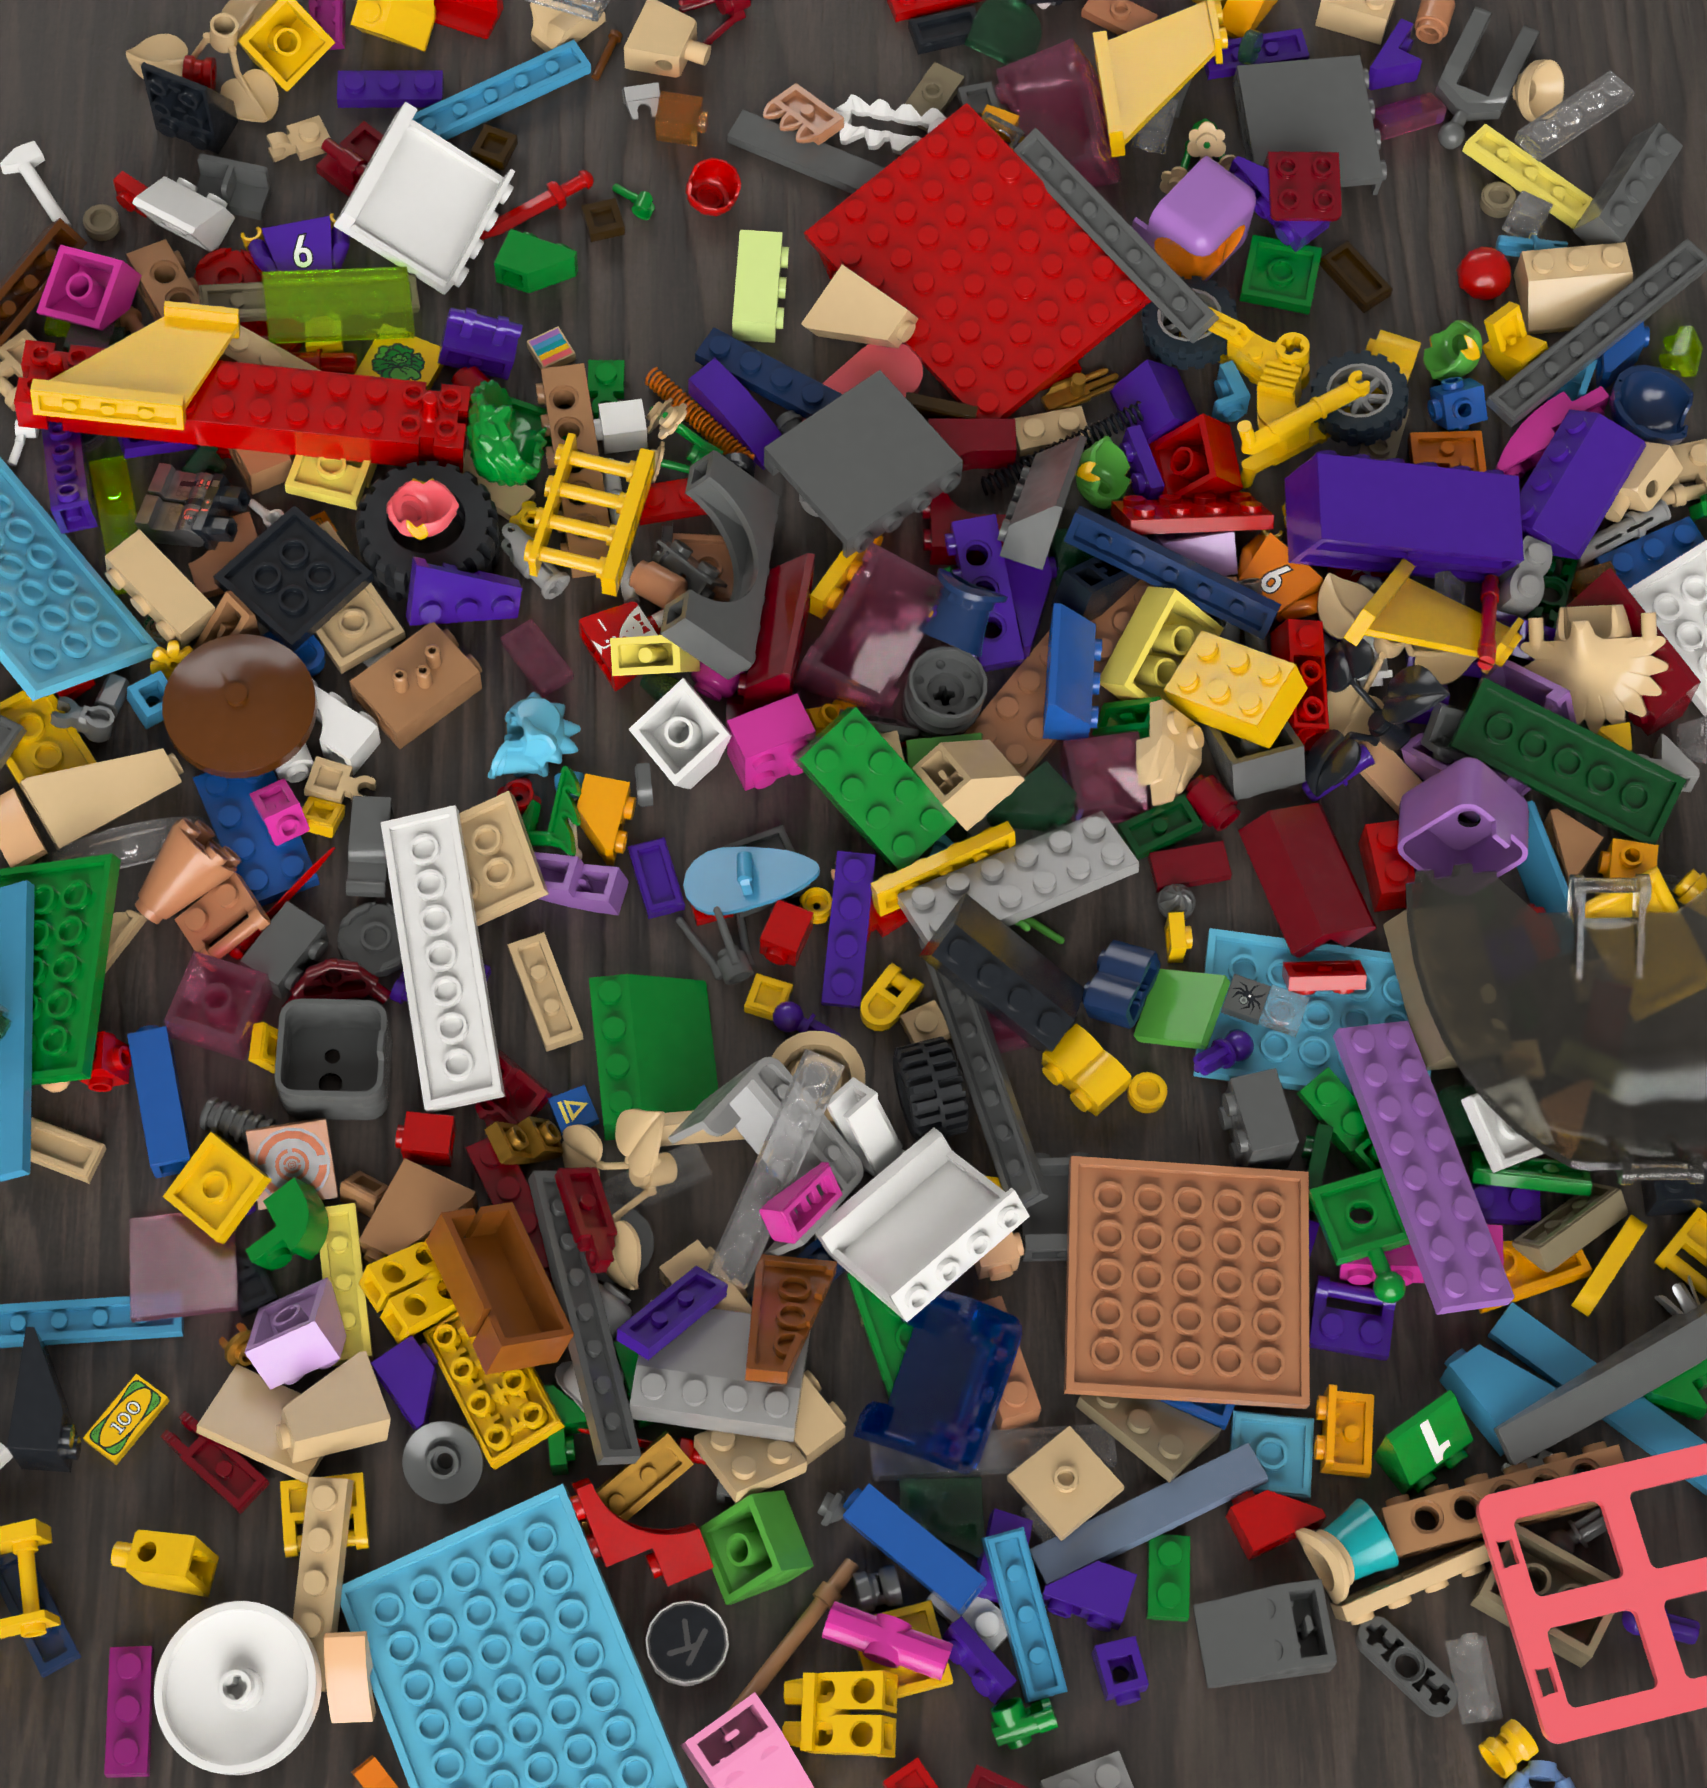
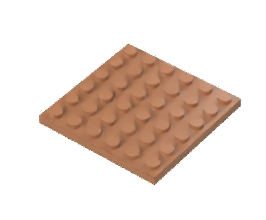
M1071 1156L1069 1160L1064 1394L1307 1409L1310 1405L1309 1172Z

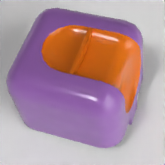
M1205 156L1158 203L1151 214L1148 225L1136 217L1133 220L1132 228L1179 277L1184 276L1185 279H1192V276L1202 277V280L1208 281L1245 242L1256 206L1255 192L1248 184L1210 157Z

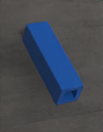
M147 1025L139 1028L134 1033L127 1034L149 1163L155 1178L180 1174L193 1155L170 1034L167 1026Z
M870 1483L863 1491L860 1488L854 1490L844 1503L843 1507L846 1509V1512L843 1514L846 1523L959 1616L965 1613L987 1585L984 1576Z

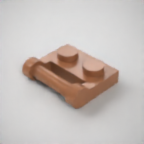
M236 872L174 919L196 952L198 960L209 972L220 965L219 960L256 930L260 929L263 931L271 924V920L242 876ZM248 914L249 917L212 947L209 946L210 943Z

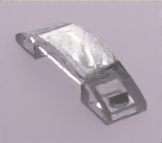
M204 817L162 818L116 827L85 837L52 853L53 860L60 861L113 853L121 859L120 869L155 861L167 835L177 820L186 818L193 824L197 820L205 823Z

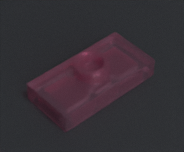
M532 618L500 637L503 647L543 698L574 679L573 671Z

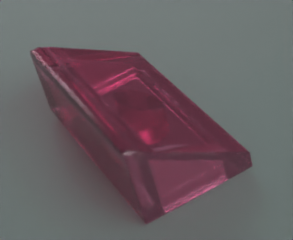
M1428 92L1375 108L1373 125L1374 129H1379L1382 141L1442 123L1447 109L1444 103Z

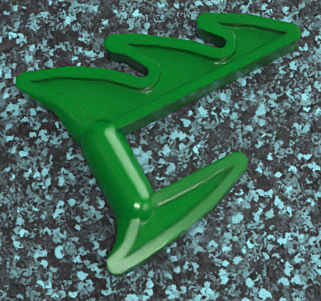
M563 766L548 831H536L541 804L535 800L529 803L522 816V820L532 846H553L561 848L570 856H575V837L567 818L574 825H581L580 814L574 799L570 795L572 793L580 797L581 789L574 771L567 766Z

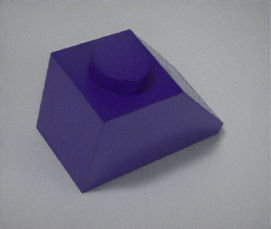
M411 1335L371 1362V1366L383 1388L413 1430L417 1431L429 1423L437 1383V1375L433 1365L438 1363V1360L425 1342L418 1345Z

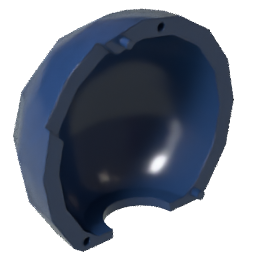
M1650 365L1631 366L1619 374L1611 390L1609 398L1611 417L1616 424L1645 442L1674 446L1682 442L1687 436L1688 425H1684V421L1692 406L1694 394L1680 378L1665 369Z

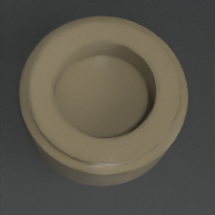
M1489 183L1482 190L1479 200L1480 208L1490 217H1506L1514 208L1516 193L1506 183Z
M98 204L92 206L83 216L85 231L93 240H110L120 230L121 224L118 213L109 205Z

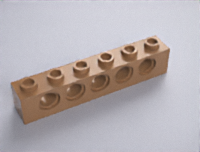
M584 363L541 368L542 383H535L538 405H545L547 414L540 415L541 427L547 428L545 437H551L552 446L545 447L548 469L555 468L556 471L557 465L554 464L556 450L559 443L565 444V440L562 437L564 435L567 436L568 432L576 434L577 451L599 456ZM561 405H570V406H572V407H570V408H568V409H560V408H558V407L561 406ZM572 466V468H579L581 471L570 473L567 483L605 492L602 472ZM562 498L561 510L558 511L557 515L610 527L607 507L590 503L575 505L573 502L576 500ZM565 532L567 543H560L562 551L600 559L601 556L607 557L610 547L606 546L605 541L588 537L581 538L576 534ZM571 568L572 578L596 575Z
M1605 1441L1597 1442L1583 1447V1454L1568 1458L1566 1452H1560L1543 1458L1544 1464L1528 1468L1526 1462L1503 1469L1504 1475L1489 1479L1487 1473L1474 1475L1464 1479L1465 1486L1449 1489L1448 1484H1441L1424 1490L1426 1496L1410 1500L1408 1494L1396 1496L1386 1500V1507L1381 1508L1377 1515L1396 1550L1398 1560L1483 1538L1476 1515V1506L1483 1497L1497 1490H1509L1530 1485L1538 1479L1548 1481L1573 1475L1575 1469L1590 1471L1625 1463L1619 1444L1607 1447ZM1460 1500L1469 1502L1475 1510L1474 1518L1469 1520L1460 1518L1454 1510L1455 1502ZM1588 1502L1516 1519L1515 1523L1525 1527L1599 1507V1505L1595 1502ZM1427 1511L1432 1514L1436 1522L1435 1528L1432 1530L1419 1528L1415 1523V1513Z

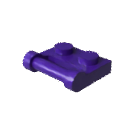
M1317 1275L1309 1327V1348L1387 1361L1390 1352L1396 1302H1382L1376 1297L1372 1288L1332 1282L1330 1277ZM1327 1297L1381 1306L1380 1316L1326 1307Z

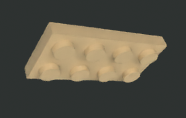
M328 521L319 525L349 552ZM372 583L314 633L341 674L406 638L404 629Z

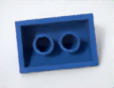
M1054 603L1048 638L1043 739L1088 742L1090 728H1097L1099 706L1092 705V694L1099 695L1100 672H1094V661H1101L1102 639L1095 638V623L1060 603Z

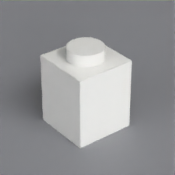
M642 399L598 404L599 418L593 419L596 440L603 441L604 454L648 448L647 427Z

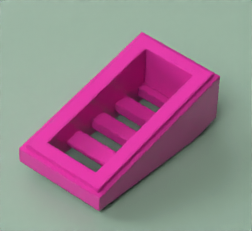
M822 1162L771 1198L759 1209V1213L774 1241L795 1244L843 1194L829 1163ZM818 1184L822 1189V1196H820L816 1186ZM806 1196H808V1198H809V1201H810V1203H811L810 1205H809V1203H808V1201H807Z

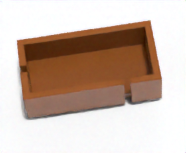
M513 1202L482 1206L477 1214L474 1208L441 1212L426 1243L468 1337L476 1336L472 1345L485 1374L558 1362L571 1341L574 1332Z

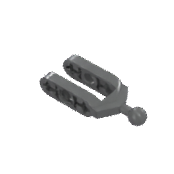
M1478 6L1474 8L1445 66L1435 91L1438 98L1453 114L1451 122L1444 123L1438 130L1440 145L1446 149L1458 148L1465 140L1463 127L1466 121L1500 118L1513 93V86L1518 80V75L1523 72L1534 50L1540 31L1526 25L1522 27L1490 95L1486 96L1459 85L1492 16L1491 11Z

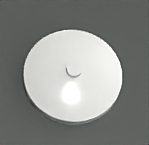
M233 1601L215 1605L188 1620L172 1637L161 1657L154 1685V1704L159 1725L174 1750L185 1760L201 1769L224 1775H246L262 1771L288 1756L309 1731L315 1719L321 1697L320 1663L315 1648L305 1631L283 1612L267 1605L250 1601Z

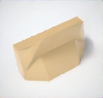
M534 0L530 3L533 16L531 38L545 52L573 39L578 43L606 22L605 12L590 0Z

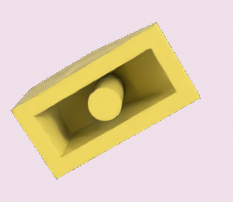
M662 635L610 638L612 676L700 671L698 659Z

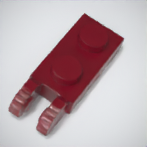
M184 1411L178 1418L189 1432L198 1437L194 1443L188 1448L177 1435L169 1432L167 1429L160 1436L161 1439L180 1456L181 1461L239 1514H242L267 1488L269 1481L235 1450L196 1433L199 1422Z

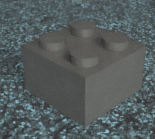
M1276 1068L1230 1078L1226 1092L1222 1094L1221 1107H1218L1217 1113L1222 1130H1228L1232 1143H1229V1154L1232 1164L1246 1168L1275 1170L1288 1168L1299 1139Z

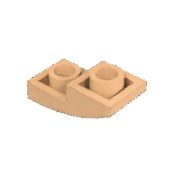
M14 788L0 795V849L10 867L29 865L48 854L37 828L31 822L24 804Z
M367 1631L325 1633L324 1664L331 1723L373 1722L376 1708L370 1680L373 1663Z

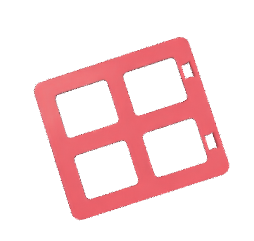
M1707 1443L1488 1494L1478 1502L1476 1506L1477 1519L1541 1732L1548 1741L1562 1744L1707 1708V1675L1693 1679L1685 1674L1664 1607L1667 1600L1707 1591V1557L1663 1568L1653 1567L1650 1563L1630 1499L1631 1493L1707 1475ZM1588 1502L1597 1503L1601 1508L1620 1569L1619 1578L1546 1596L1537 1595L1533 1589L1514 1524L1516 1519ZM1509 1541L1516 1564L1505 1568L1497 1543ZM1621 1611H1630L1635 1617L1654 1678V1687L1650 1690L1581 1707H1572L1566 1698L1549 1642L1548 1631L1559 1626ZM1548 1668L1555 1693L1543 1696L1536 1670Z

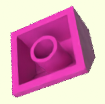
M60 245L36 312L39 315L103 331L130 309L142 275L122 260Z

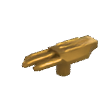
M1108 368L1099 369L1086 375L1075 373L1072 377L1054 383L1049 392L1041 397V402L1047 412L1075 407L1090 401L1095 396L1112 390L1116 383H1109L1117 380L1119 376L1117 373L1086 384L1090 380L1107 374L1109 372Z

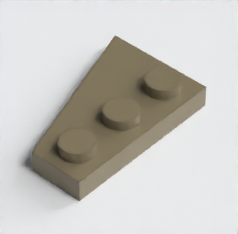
M1081 1395L1076 1404L1080 1411L1169 1483L1218 1439L1222 1430L1155 1399Z

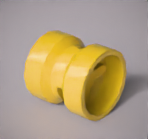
M1510 1719L1500 1728L1498 1736H1489L1479 1745V1751L1487 1764L1496 1774L1504 1779L1517 1770V1764L1521 1760L1528 1761L1539 1752L1538 1746L1530 1733L1515 1719Z

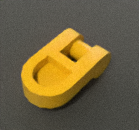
M891 963L866 993L861 1002L860 1017L863 1024L874 1031L890 1029L898 1021L900 1015L917 999L924 988V984L916 978L909 979L902 974L900 967ZM893 986L901 991V993L896 997L887 990Z

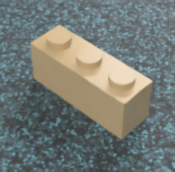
M140 529L105 556L107 570L105 575L109 582L117 590L123 588L132 597L130 601L134 608L142 616L148 614L157 623L155 625L157 631L167 642L177 640L180 643V648L183 649L203 632L215 611V606Z

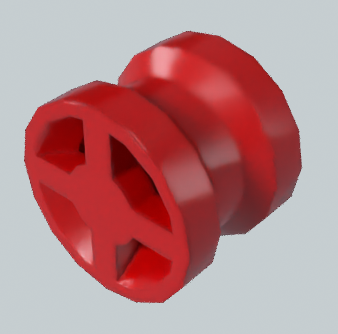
M186 55L183 61L182 77L215 90L217 78L215 57L207 56L204 60L196 59L193 55Z

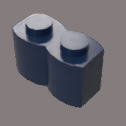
M1113 940L1107 950H1102L1097 961L1098 973L1092 981H1088L1084 986L1082 1003L1088 1017L1131 1029L1138 1020L1146 996L1153 988L1159 974L1161 964L1156 951Z

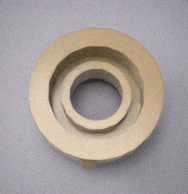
M825 1031L798 1033L786 1039L775 1050L772 1057L778 1059L796 1081L805 1075L814 1073L825 1075L833 1081L834 1088L829 1094L824 1097L810 1098L835 1129L838 1130L824 1102L853 1077L865 1084V1068L862 1059L856 1049L839 1035Z

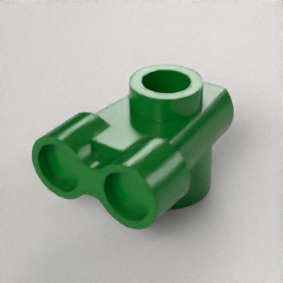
M1020 1697L1009 1698L994 1705L990 1709L994 1720L991 1722V1727L998 1747L1007 1744L1009 1749L1021 1748L1032 1741L1031 1735L1039 1732L1042 1734L1058 1728L1057 1718L1049 1697L1032 1703V1706L1027 1708L1024 1707Z

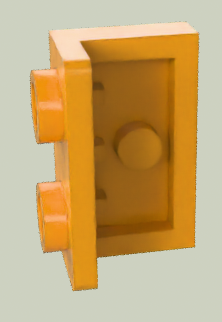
M1334 1384L1328 1385L1323 1396L1318 1395L1316 1420H1322V1435H1316L1314 1459L1320 1460V1473L1370 1477L1374 1395L1337 1391V1385Z

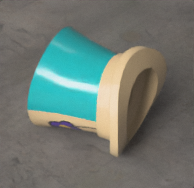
M1359 1498L1324 1530L1319 1529L1315 1532L1310 1529L1301 1528L1295 1532L1319 1579H1322L1324 1588L1332 1602L1336 1605L1347 1598L1350 1585L1355 1580L1375 1572L1395 1568L1399 1564L1396 1550L1382 1523L1371 1507Z

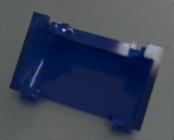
M943 1291L908 1322L901 1318L905 1324L914 1328L888 1404L876 1401L869 1403L860 1413L853 1436L949 1470L968 1474L978 1466L982 1458L1021 1342L1022 1325L1014 1315L979 1300Z

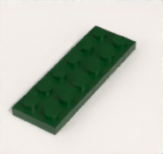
M1485 677L1480 679L1448 747L1468 757L1477 758L1489 768L1636 842L1654 845L1687 781L1673 772Z

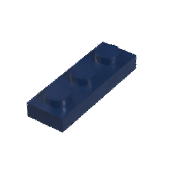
M11 1552L0 1558V1593L11 1616L23 1614L18 1557ZM36 1566L40 1610L45 1609L60 1616L61 1621L59 1626L46 1628L47 1633L42 1636L22 1637L40 1675L44 1678L82 1656Z

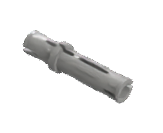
M1660 499L1652 510L1648 512L1630 511L1624 514L1620 522H1616L1594 534L1580 560H1578L1577 567H1582L1585 563L1611 551L1632 538L1637 540L1645 536L1647 530L1670 520L1671 512L1666 502Z

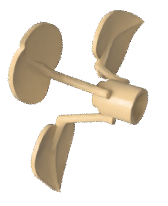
M230 0L222 9V13L215 15L211 19L210 32L203 33V39L191 54L197 59L208 43L216 51L230 54L236 78L227 80L222 85L220 94L234 101L237 119L265 123L271 121L278 110V90L273 79L260 69H251L242 75L236 54L237 40L275 0ZM171 34L153 35L126 51V58L129 64L141 78H143L141 69L143 62L182 77L184 57L188 55L186 44L180 38Z
M1328 573L1320 588L1317 601L1318 617L1320 621H1323V628L1331 636L1341 640L1374 594L1359 583ZM1375 637L1373 645L1379 656L1363 689L1368 693L1385 658L1397 657L1404 647L1409 656L1416 657L1414 665H1421L1427 668L1442 685L1452 683L1460 678L1478 657ZM1350 684L1341 692L1334 693L1328 691V731L1336 729L1344 737L1351 731L1370 735L1368 719L1374 711L1354 690L1352 685ZM1369 695L1383 709V702L1379 698Z
M629 1109L619 1115L616 1123L615 1137L619 1151L626 1156L625 1162L601 1161L603 1153L602 1141L597 1133L588 1126L580 1124L568 1126L564 1129L562 1135L564 1139L562 1142V1155L565 1168L597 1167L599 1176L600 1169H629V1178L632 1184L644 1190L612 1215L617 1235L614 1238L615 1247L612 1250L614 1261L611 1262L606 1274L615 1283L630 1290L640 1289L638 1274L641 1266V1245L638 1234L633 1226L627 1221H620V1219L647 1197L656 1195L657 1186L673 1183L677 1177V1164L673 1156L668 1152L659 1153L665 1112Z

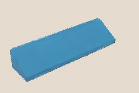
M1533 800L1528 801V856L1522 864L1517 866V870L1530 903L1535 904V907H1544L1559 939L1557 944L1559 953L1555 955L1558 956L1577 951L1586 936V931L1574 908L1576 906L1535 802L1533 803Z

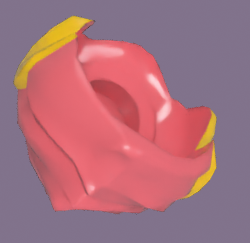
M413 478L399 487L387 503L386 513L389 520L402 535L423 540L442 532L449 526L457 514L459 503L444 484L433 478L426 482Z

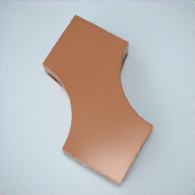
M250 512L232 516L238 524V531L233 542H218L216 550H208L197 560L188 563L195 587L206 598L225 593L215 584L213 576L258 537Z

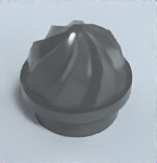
M1183 884L1165 886L1160 891L1157 899L1158 909L1165 918H1167L1168 913L1184 912V919H1186L1193 913L1196 905L1193 892Z

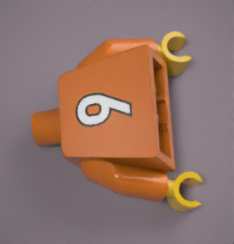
M1261 530L1260 534L1256 535L1241 550L1237 574L1239 577L1238 581L1247 578H1259L1262 580V595L1282 604L1275 618L1278 622L1284 619H1299L1318 613V595L1324 579L1309 565L1288 562V547L1281 542L1282 530L1276 535H1273L1271 532L1269 533V530Z

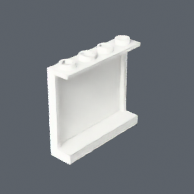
M405 102L394 116L333 226L408 273L415 274L416 278L445 295L453 285L459 288L466 278L469 269L465 267L468 258L474 260L484 244V241L479 239L484 230L489 232L495 224L499 214L494 210L498 203L503 205L510 196L514 186L510 185L509 182L515 171L510 169L504 177L414 121L413 117L418 109Z
M933 1127L833 1212L815 1234L832 1259L837 1261L839 1265L903 1320L908 1322L1030 1216L1013 1188L1005 1192L952 1151L943 1134Z

